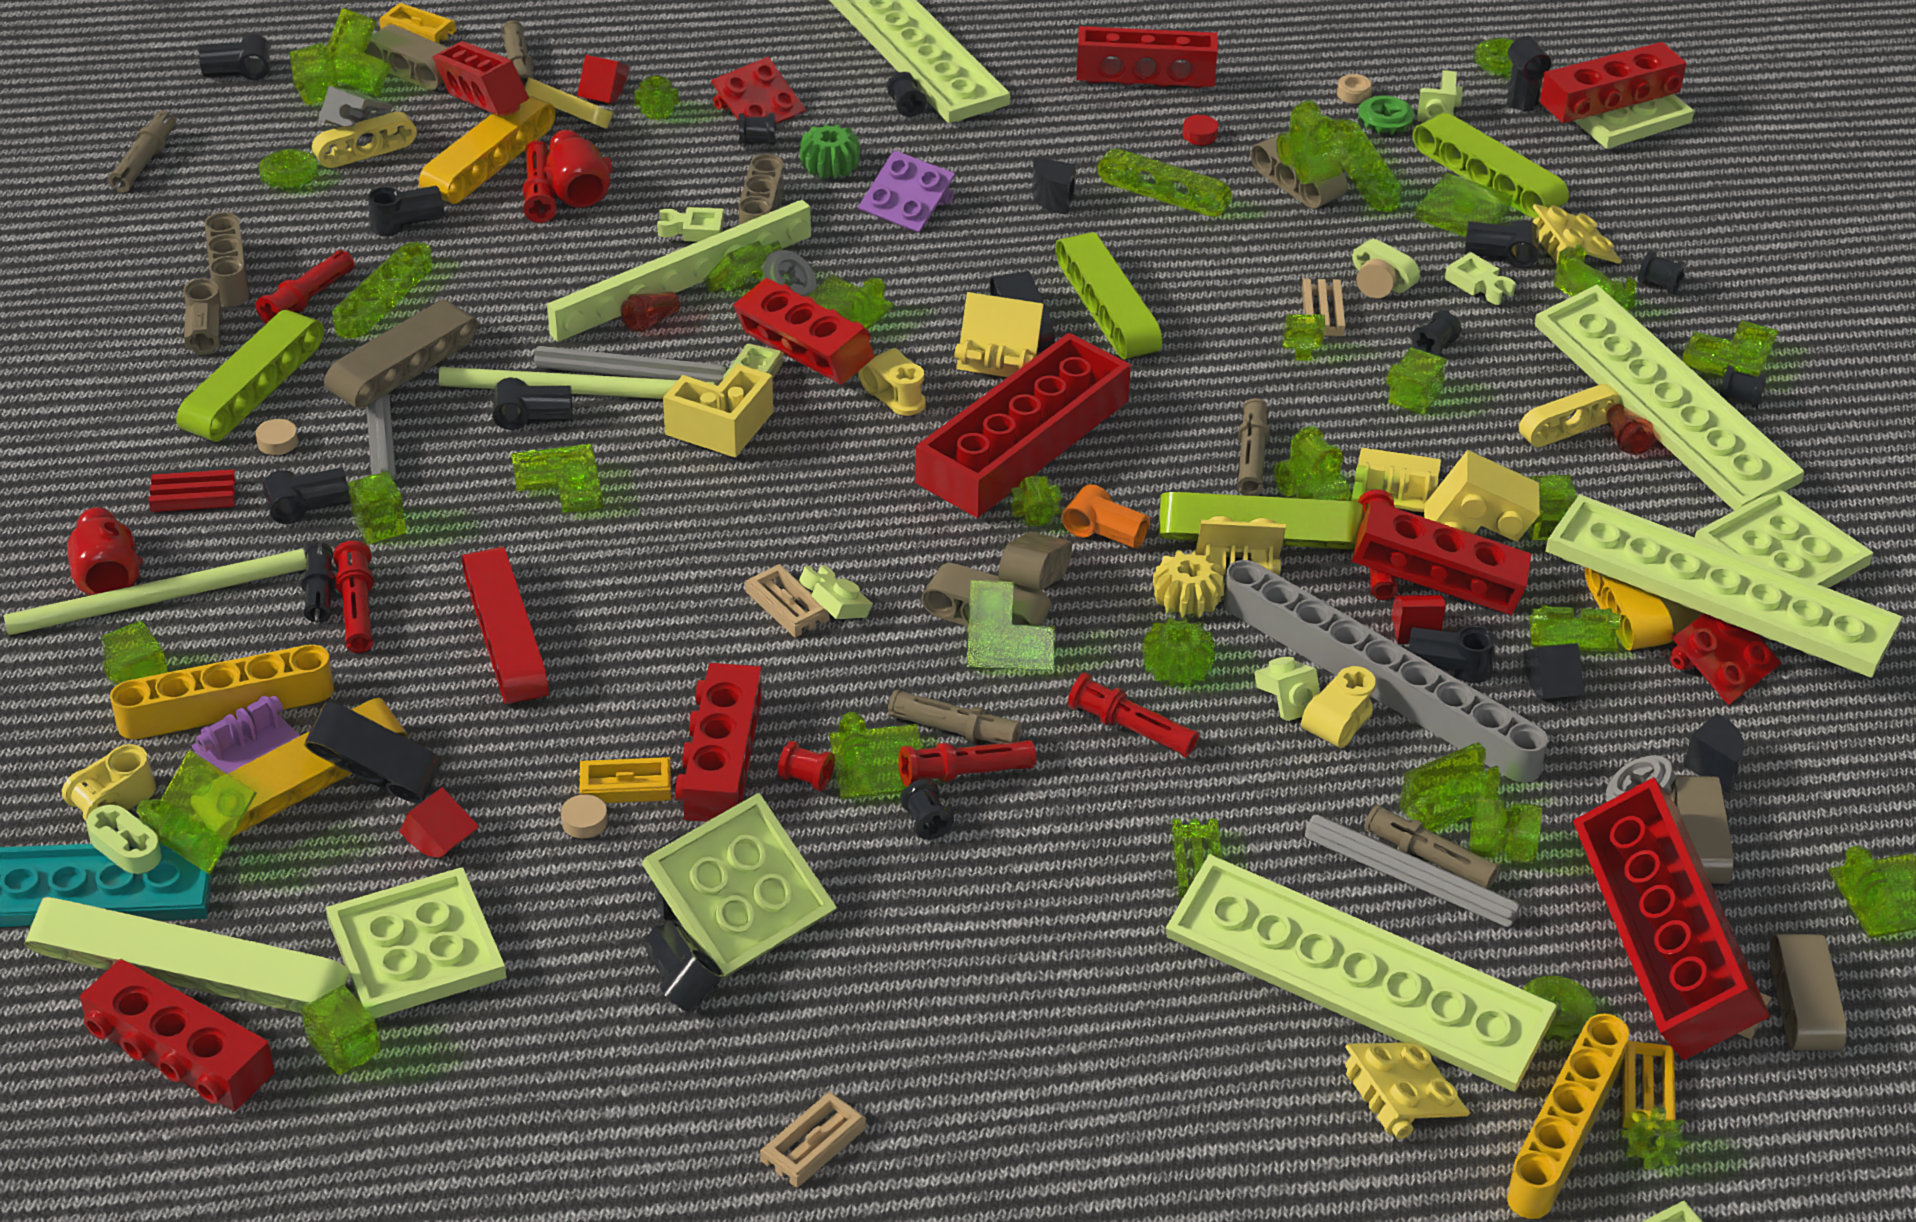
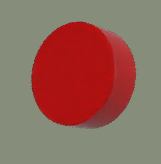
M1193 115L1184 120L1182 135L1191 144L1208 145L1216 141L1219 125L1210 116Z

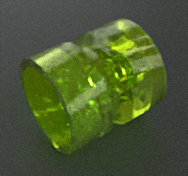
M1476 797L1471 823L1469 851L1487 858H1496L1501 852L1505 853L1509 861L1534 864L1540 837L1542 806L1515 802L1511 808H1506L1502 800Z

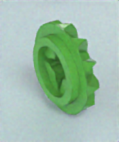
M1372 97L1359 105L1358 122L1365 124V129L1367 130L1375 129L1378 134L1388 132L1390 135H1393L1395 131L1405 132L1407 127L1413 125V108L1407 102L1396 97Z

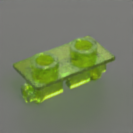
M1542 605L1541 609H1533L1532 616L1529 615L1531 646L1533 648L1578 643L1579 650L1618 652L1616 630L1620 629L1621 617L1620 613H1612L1611 608H1582L1580 618H1573V608Z

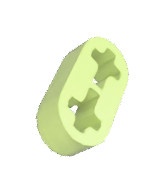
M1369 239L1353 252V262L1358 271L1366 261L1371 259H1382L1392 265L1397 277L1392 289L1394 292L1403 293L1420 279L1419 267L1411 257L1379 240Z
M104 805L94 809L88 815L86 825L90 842L120 868L129 873L140 874L154 869L160 863L162 857L157 835L126 809L118 805Z

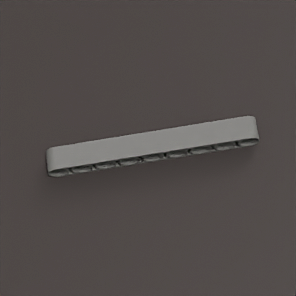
M1240 560L1231 563L1227 568L1224 606L1234 616L1336 676L1342 669L1347 667L1359 666L1366 668L1373 673L1376 682L1375 689L1370 695L1371 697L1504 776L1517 782L1527 783L1538 779L1541 775L1548 736L1536 724L1260 564L1249 560Z

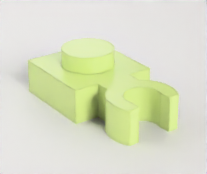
M687 207L686 213H679L673 209H661L660 221L657 222L658 236L673 237L683 234V241H702L722 232L724 209Z
M1471 252L1446 267L1445 280L1473 296L1482 292L1485 294L1486 299L1495 305L1501 304L1503 293L1509 297L1514 296L1516 284L1508 277L1498 276L1499 268Z
M825 565L820 566L818 573L810 566L804 567L799 579L800 583L813 591L811 597L835 619L867 618L873 603L860 592L858 585L847 579H836L835 573Z

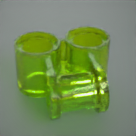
M1311 100L1303 101L1291 112L1289 132L1279 134L1277 137L1276 148L1279 159L1286 166L1294 164L1296 175L1301 183L1309 184L1340 176L1343 163L1339 150L1334 146L1337 130L1334 120L1328 116H1323L1320 107Z
M1309 426L1300 430L1291 441L1290 458L1280 461L1275 465L1274 477L1279 490L1288 497L1297 494V498L1351 501L1350 487L1345 478L1340 474L1344 459L1342 451L1337 446L1329 445L1324 440L1323 433L1317 427Z

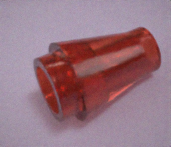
M672 291L655 294H632L621 305L622 320L628 329L643 332L668 316L678 313L680 309L679 299Z
M1616 404L1608 410L1606 419L1611 425L1618 447L1623 452L1639 455L1652 447L1655 435L1650 421L1627 409L1622 404Z

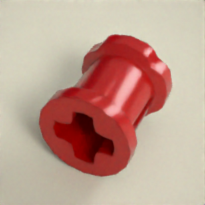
M790 740L780 755L777 775L783 780H788L792 777L811 783L814 790L823 791L832 777L835 755L828 751L819 754L800 747L799 742Z

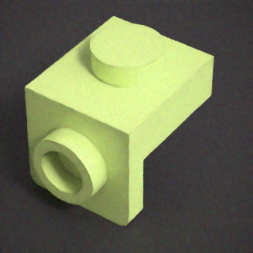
M1443 70L1440 89L1422 88L1420 90L1417 111L1418 121L1425 122L1444 112L1453 115L1454 107L1461 106L1463 86L1456 85V71Z
M1293 657L1273 659L1269 661V667L1254 671L1257 688L1277 696L1280 717L1286 721L1302 717L1309 702L1317 694H1320L1316 668L1297 662Z

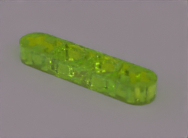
M1348 119L1332 121L1328 127L1327 144L1364 199L1375 210L1383 212L1396 210L1400 205L1402 186L1362 128L1356 122Z
M1114 148L1109 150L1097 165V172L1100 178L1109 185L1207 216H1220L1233 199L1230 187L1218 179ZM1141 171L1151 173L1155 179V184L1147 183L1142 178ZM1173 181L1182 182L1187 187L1189 194L1178 192L1174 187Z
M410 242L399 247L332 311L335 333L340 337L348 339L357 338L367 333L432 270L431 248L421 242ZM391 278H401L395 281H388ZM371 298H379L376 301H365Z

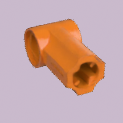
M1093 484L1085 485L1063 510L1061 515L1064 527L1076 537L1086 538L1094 532L1135 549H1138L1143 544L1147 531L1150 528L1149 516L1112 502L1110 495L1103 488Z

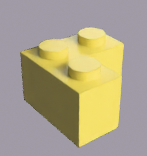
M736 364L718 386L682 375L663 397L665 435L736 458L773 413L772 375L740 364Z
M1467 450L1425 503L1424 518L1475 534L1483 526L1518 542L1540 515L1539 482Z

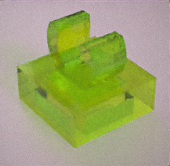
M1286 314L1282 332L1283 348H1295L1296 361H1311V350L1321 348L1326 329L1325 315Z

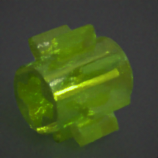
M661 75L646 77L643 82L639 83L640 90H634L635 106L641 107V114H645L650 119L660 120L668 117L670 113L674 112V105L679 104L678 89L672 88V81Z
M1047 476L1026 477L1018 488H1012L1014 501L1011 505L1014 516L1021 517L1024 515L1026 526L1047 525L1053 520L1055 514H1061L1059 501L1062 500L1060 487L1058 484L1049 486Z
M1654 1107L1650 1118L1644 1111H1634L1632 1117L1636 1123L1631 1129L1621 1131V1135L1628 1138L1631 1148L1626 1153L1627 1158L1636 1156L1645 1158V1170L1657 1169L1659 1159L1666 1166L1677 1165L1678 1160L1674 1153L1679 1147L1689 1146V1142L1682 1139L1679 1129L1684 1123L1683 1119H1666L1665 1107ZM1657 1129L1660 1136L1655 1141L1657 1147H1653L1650 1140L1655 1136L1653 1130Z

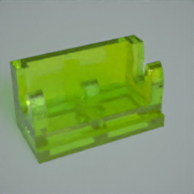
M1580 245L1576 246L1574 256H1572V251L1567 248L1559 252L1553 283L1555 287L1573 297L1598 285L1626 311L1635 307L1636 300H1634L1637 287L1635 279L1629 276L1626 280V287L1623 289V283L1618 280L1612 281L1604 276L1602 272L1584 263L1586 250Z
M1479 742L1471 744L1405 772L1399 808L1411 821L1417 819L1423 822L1424 829L1434 833L1499 805L1500 798L1497 796L1500 783L1499 767L1497 765L1491 767L1486 773L1484 768L1486 749Z

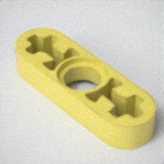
M528 78L525 85V90L529 96L548 102L559 110L605 129L608 128L614 112L532 78Z
M392 112L356 122V125L352 127L342 126L322 132L314 139L312 151L324 167L335 168L405 148L415 140L417 129L405 113ZM403 126L399 128V134L394 135L398 130L397 127ZM365 133L373 134L369 144L365 146L356 145L361 135ZM335 145L334 147H332V152L326 154L330 150L329 146Z
M1600 384L1530 410L1522 418L1519 432L1534 447H1543L1604 425L1614 420L1621 412L1623 407L1619 404L1620 395L1608 384ZM1574 411H1576L1575 414H1574L1569 420H1567L1568 417H1569Z

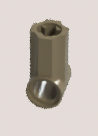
M199 278L188 282L183 289L186 305L184 342L185 347L191 349L197 355H209L215 348L220 347V323L223 320L218 284L207 278Z

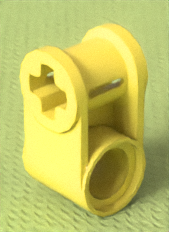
M891 348L875 356L858 371V376L864 389L869 394L880 399L895 413L903 416H912L919 414L925 409L926 400L925 396L921 393L924 370L906 358L898 349Z
M1359 666L1342 669L1327 687L1309 702L1302 716L1301 728L1340 749L1348 745L1354 734L1372 716L1373 704L1370 700V695L1373 693L1376 684L1373 673Z
M133 744L115 748L105 757L71 775L62 788V798L68 805L78 807L83 812L85 821L94 809L104 805H118L128 811L134 806L147 801L156 791V783L146 751L139 745Z

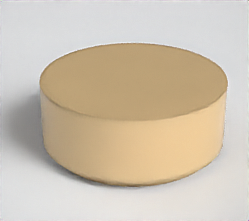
M1348 74L1339 79L1337 96L1344 102L1361 104L1366 99L1371 98L1373 84L1370 79L1363 75Z
M1371 259L1362 265L1357 274L1356 281L1359 289L1366 296L1383 298L1391 292L1397 277L1394 268L1388 262L1382 259Z
M271 419L263 422L256 429L257 445L263 453L283 455L293 450L298 444L296 426L289 420Z
M587 794L577 795L568 799L561 808L562 827L567 834L575 838L586 839L599 835L604 831L608 822L605 803L600 798Z

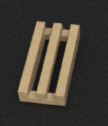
M1303 278L1302 297L1306 335L1344 336L1345 317L1341 280L1333 279L1332 285H1326V279H1318L1317 285H1311V279ZM1312 295L1319 297L1321 326H1315ZM1327 296H1332L1335 327H1330Z
M780 564L745 581L746 593L795 638L802 635L803 627L810 631L816 628L817 620L822 624L830 620L829 612L811 597L812 593ZM772 579L776 580L784 589L781 590ZM793 597L799 603H801L808 610V612H805L797 603H795L793 601Z
M829 1091L760 1150L761 1162L767 1166L771 1163L775 1165V1172L782 1178L787 1174L790 1177V1184L798 1188L866 1129V1117ZM833 1110L837 1111V1113L833 1115L828 1121H826L822 1126L815 1127L809 1134H807L806 1140H804L792 1152H790L787 1156L783 1155L785 1151H787L792 1145H794L800 1138H802L807 1132H809L828 1114H830Z

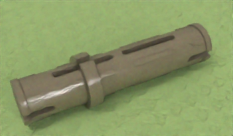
M508 21L503 25L504 29L501 30L507 58L513 61L525 88L528 78L534 79L532 74L534 71L533 59L527 52L523 26L517 21Z
M158 111L154 115L149 125L143 127L137 133L136 142L108 176V183L112 188L115 187L119 180L123 181L116 191L121 193L127 192L153 155L159 154L165 146V139L177 125L173 115L169 117L166 123L162 122L169 112Z
M1258 398L1247 400L1244 403L1243 423L1238 430L1241 454L1237 488L1245 496L1259 495L1264 486L1265 445L1270 439V428L1267 425L1269 407H1266L1267 403L1264 400Z
M898 689L892 693L888 705L889 717L965 736L967 741L974 743L978 740L995 744L1016 743L1021 735L1020 726L1022 724L1020 721L993 716L985 713L984 708L976 706L972 709L962 708L942 701L912 695Z
M1379 804L1372 808L1366 819L1365 831L1372 832L1398 845L1399 850L1407 854L1414 853L1442 867L1446 871L1452 872L1482 887L1490 889L1500 871L1499 864L1493 863L1458 844L1424 829V823L1417 819L1410 822L1382 808Z

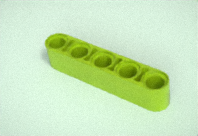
M1440 113L1414 128L1413 141L1421 153L1530 218L1535 219L1539 217L1533 208L1534 204L1548 208L1552 205L1561 207L1569 199L1567 185L1560 177L1449 113Z
M1095 232L1058 239L1056 241V256L1061 270L1121 359H1128L1160 352L1162 349V334L1156 319Z
M290 310L280 311L184 399L177 412L178 428L214 442L222 440L319 348L324 335L322 322Z
M1166 492L1160 495L1158 536L1170 540L1198 541L1201 520H1209L1216 516L1229 517L1237 522H1251L1255 519L1266 518L1274 520L1278 524H1286L1282 546L1355 549L1358 531L1363 521V504L1337 500Z

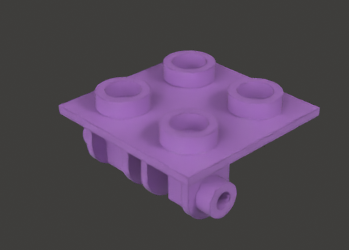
M893 150L858 206V210L920 234L936 206L952 202L954 191L950 190L949 185L956 175L943 168Z
M267 696L260 697L258 701L247 706L248 713L243 708L236 710L237 719L232 714H228L221 721L202 728L201 734L196 736V743L191 745L192 749L222 777L299 737L300 735L278 714L283 711V707L276 696L270 698Z

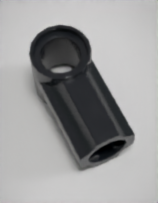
M249 35L243 38L241 42L199 44L201 74L203 76L241 74L249 80L262 79L269 72L270 43L260 35Z
M1523 36L1516 39L1508 50V58L1513 65L1507 104L1511 109L1526 112L1534 110L1535 105L1539 103L1544 73L1550 71L1552 60L1534 38Z
M438 186L402 192L392 187H378L368 194L370 230L380 236L396 235L402 231L403 225L442 219V216H444V204Z
M1525 219L1514 221L1510 225L1469 221L1464 254L1471 252L1477 256L1504 258L1513 267L1527 268L1532 266L1538 259L1539 228L1532 221Z
M504 378L495 386L493 420L499 427L506 430L519 429L527 421L572 420L571 385L528 386L521 379Z
M343 467L297 476L288 470H278L269 474L263 481L262 489L270 515L274 521L280 524L298 522L310 510L349 503L350 501Z
M1479 625L1464 627L1458 633L1412 627L1408 651L1437 668L1454 670L1456 676L1465 682L1480 683L1486 681L1492 675L1496 638L1491 630Z
M673 921L666 925L655 926L646 936L648 941L646 952L664 978L660 984L661 991L677 1007L688 1013H693L724 977V973L710 957L697 949L682 926Z

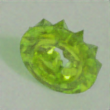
M1492 38L1482 41L1475 48V63L1481 65L1484 71L1491 70L1495 75L1497 73H1504L1509 76L1513 63L1508 58V50L1514 40Z
M284 149L271 153L263 158L258 167L261 181L267 182L270 188L281 186L283 190L288 187L299 189L301 183L309 184L312 181V177L318 175L316 158L308 152L296 149Z
M1542 976L1531 980L1522 988V990L1556 1004L1557 1000L1561 1001L1560 1007H1562V1012L1559 1016H1554L1545 1034L1547 1041L1553 1035H1558L1568 1042L1574 1034L1580 1035L1586 1022L1590 1017L1596 1015V1004L1592 995L1586 988L1571 979L1561 976Z

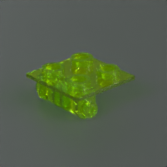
M831 275L808 295L822 307L828 310H836L842 317L853 323H861L867 330L894 307V303L884 299L885 283L880 278H869L864 282L863 287L860 288Z
M848 712L844 714L839 723V732L829 733L832 753L835 755V770L841 800L902 793L908 786H905L900 778L898 755L902 746H912L914 750L922 749L917 724L866 729L865 720L858 713Z
M189 750L161 800H142L137 807V814L141 823L155 832L159 842L206 873L211 874L257 792Z
M1855 845L1846 851V860L1843 866L1828 869L1829 874L1869 939L1916 930V857L1913 853L1873 860L1870 850L1863 849L1860 845Z

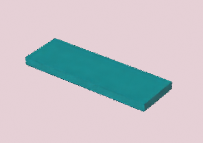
M215 840L159 841L162 857L160 863L154 869L140 874L129 873L123 870L92 844L0 847V927L31 926L42 899L46 897L157 921L207 919L217 851Z

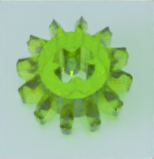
M1168 616L1165 624L1153 623L1152 629L1146 633L1142 644L1145 671L1153 673L1155 681L1168 680L1171 687L1176 682H1182L1187 687H1190L1193 680L1204 681L1206 674L1212 670V665L1215 662L1216 652L1214 651L1213 634L1204 630L1202 622L1188 623L1187 617L1182 621H1175Z

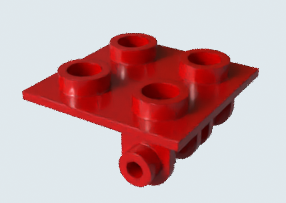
M769 56L711 80V83L718 91L717 96L713 97L714 106L718 110H731L737 120L739 119V113H745L746 117H768L769 113H775V122L779 124L806 112V108Z
M1705 613L1672 638L1677 644L1672 650V656L1670 657L1672 666L1678 670H1688L1695 665L1727 705L1731 704L1781 664V661L1757 633L1725 623L1721 619Z

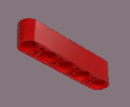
M505 547L462 554V566L467 588L504 704L508 705L549 696L545 667Z

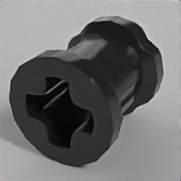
M905 71L898 72L888 80L886 90L892 99L896 101V108L902 116L914 117L925 109L927 98L924 92L917 88V81L911 73Z
M739 113V145H745L746 142H768L769 145H775V113H769L768 117H746L745 113Z
M1650 250L1641 264L1638 282L1646 283L1649 281L1666 287L1669 293L1675 294L1684 279L1687 263L1683 261L1675 263L1657 256V252Z
M1439 310L1432 315L1431 321L1427 325L1418 326L1413 331L1411 337L1412 344L1422 356L1434 358L1441 353L1446 343H1452L1459 338L1462 331L1461 323L1449 311Z
M1728 365L1720 395L1725 400L1727 397L1750 402L1753 408L1758 409L1767 374L1761 373L1759 376L1735 371L1734 366Z
M921 779L913 782L900 795L902 807L912 814L915 820L914 829L917 835L924 840H933L943 836L951 829L954 823L952 812L948 807L943 806L939 800V788L930 779Z

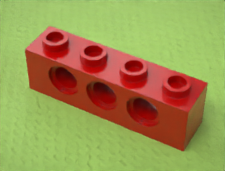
M1079 26L1076 81H1086L1089 83L1118 82L1124 85H1133L1135 83L1155 84L1161 87L1169 85L1190 86L1192 88L1215 87L1218 33ZM1107 57H1116V59H1108ZM1149 58V59H1152V60L1144 61V60H1141V59ZM1177 60H1185L1186 62H1177Z
M464 41L432 56L448 93L454 97L498 116H508L517 112L521 108L520 104L529 100L511 59Z
M1659 42L1550 70L1544 73L1540 103L1561 123H1567L1681 92L1687 62L1664 42Z
M766 277L733 304L746 334L776 350L784 352L788 357L840 385H843L875 357L869 342L871 336L861 323H853L842 317L836 310H828L822 307L811 297H803L797 294L786 284L780 285Z
M1372 500L1358 531L1352 562L1512 615L1527 587L1531 553Z
M709 663L706 679L698 680L696 706L700 707L699 711H691L689 735L693 737L692 742H685L683 748L682 765L683 769H686V773L678 774L676 781V801L683 802L684 820L708 822L743 802L762 703L761 666Z
M121 958L79 995L85 1016L83 1021L92 1035L98 1039L104 1040L107 1038L116 1043L131 1058L137 1061L143 1059L159 1068L162 1074L173 1082L182 1081L194 1088L209 1103L215 1104L218 1102L236 1112L275 1073L269 1041Z

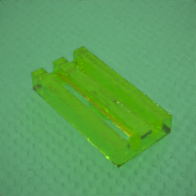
M1217 818L1208 819V825H1200L1199 819H1190V825H1182L1181 819H1172L1171 835L1178 897H1184L1190 887L1188 886L1183 838H1191L1195 877L1204 864L1202 838H1208L1210 855L1222 859Z

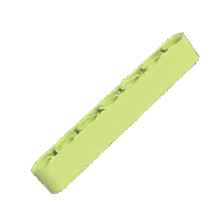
M51 897L42 899L24 942L25 946L32 951L47 957L108 970L121 958L166 984L324 1019H332L335 1016L350 974V970L346 966L325 957Z

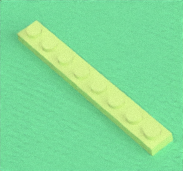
M799 200L547 304L550 335L557 342H560L811 237L810 206L803 200Z

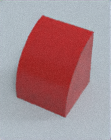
M585 55L577 96L608 103L615 102L625 86L629 66L619 61Z
M1397 595L1395 597L1391 616L1397 644H1409L1412 627L1442 631L1446 605L1441 595Z
M441 787L408 813L399 832L417 850L428 856L438 858L448 853L476 831L479 826L447 791Z

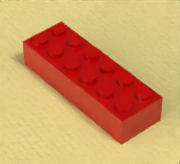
M1067 333L917 444L915 452V483L972 516L979 518L1129 401L1131 364L1071 333Z
M1655 777L1572 820L1658 1030L1683 1061L1771 1017L1678 808Z

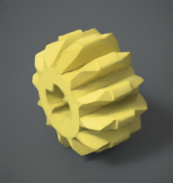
M1177 550L1175 557L1163 556L1162 563L1156 567V572L1153 575L1156 604L1164 605L1166 613L1179 612L1182 619L1186 614H1193L1200 618L1204 611L1214 612L1216 605L1221 602V597L1224 595L1225 583L1223 582L1221 565L1213 563L1211 555L1197 556L1195 550L1191 555H1185Z

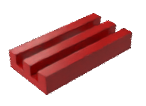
M234 469L151 475V496H149L151 512L234 507L236 476Z

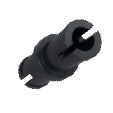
M313 543L306 548V572L303 573L301 578V587L305 592L303 613L307 620L315 622V609H319V622H324L331 617V593L336 587L335 575L332 573L333 549L329 545L322 543V555L318 556V543Z

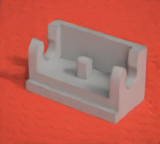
M329 86L318 121L352 127L356 125V122L367 120L369 113L373 110L381 114L391 113L393 105L360 92Z

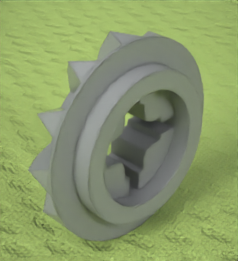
M788 250L775 251L766 258L760 267L764 273L761 281L767 277L780 285L785 284L786 279L782 276L788 271V280L792 284L790 288L803 297H814L817 288L815 274L810 265L798 254Z
M1657 755L1633 760L1624 765L1613 776L1607 786L1606 798L1609 801L1636 787L1638 783L1641 784L1653 777L1669 794L1672 792L1670 785L1677 779L1673 766L1668 759Z

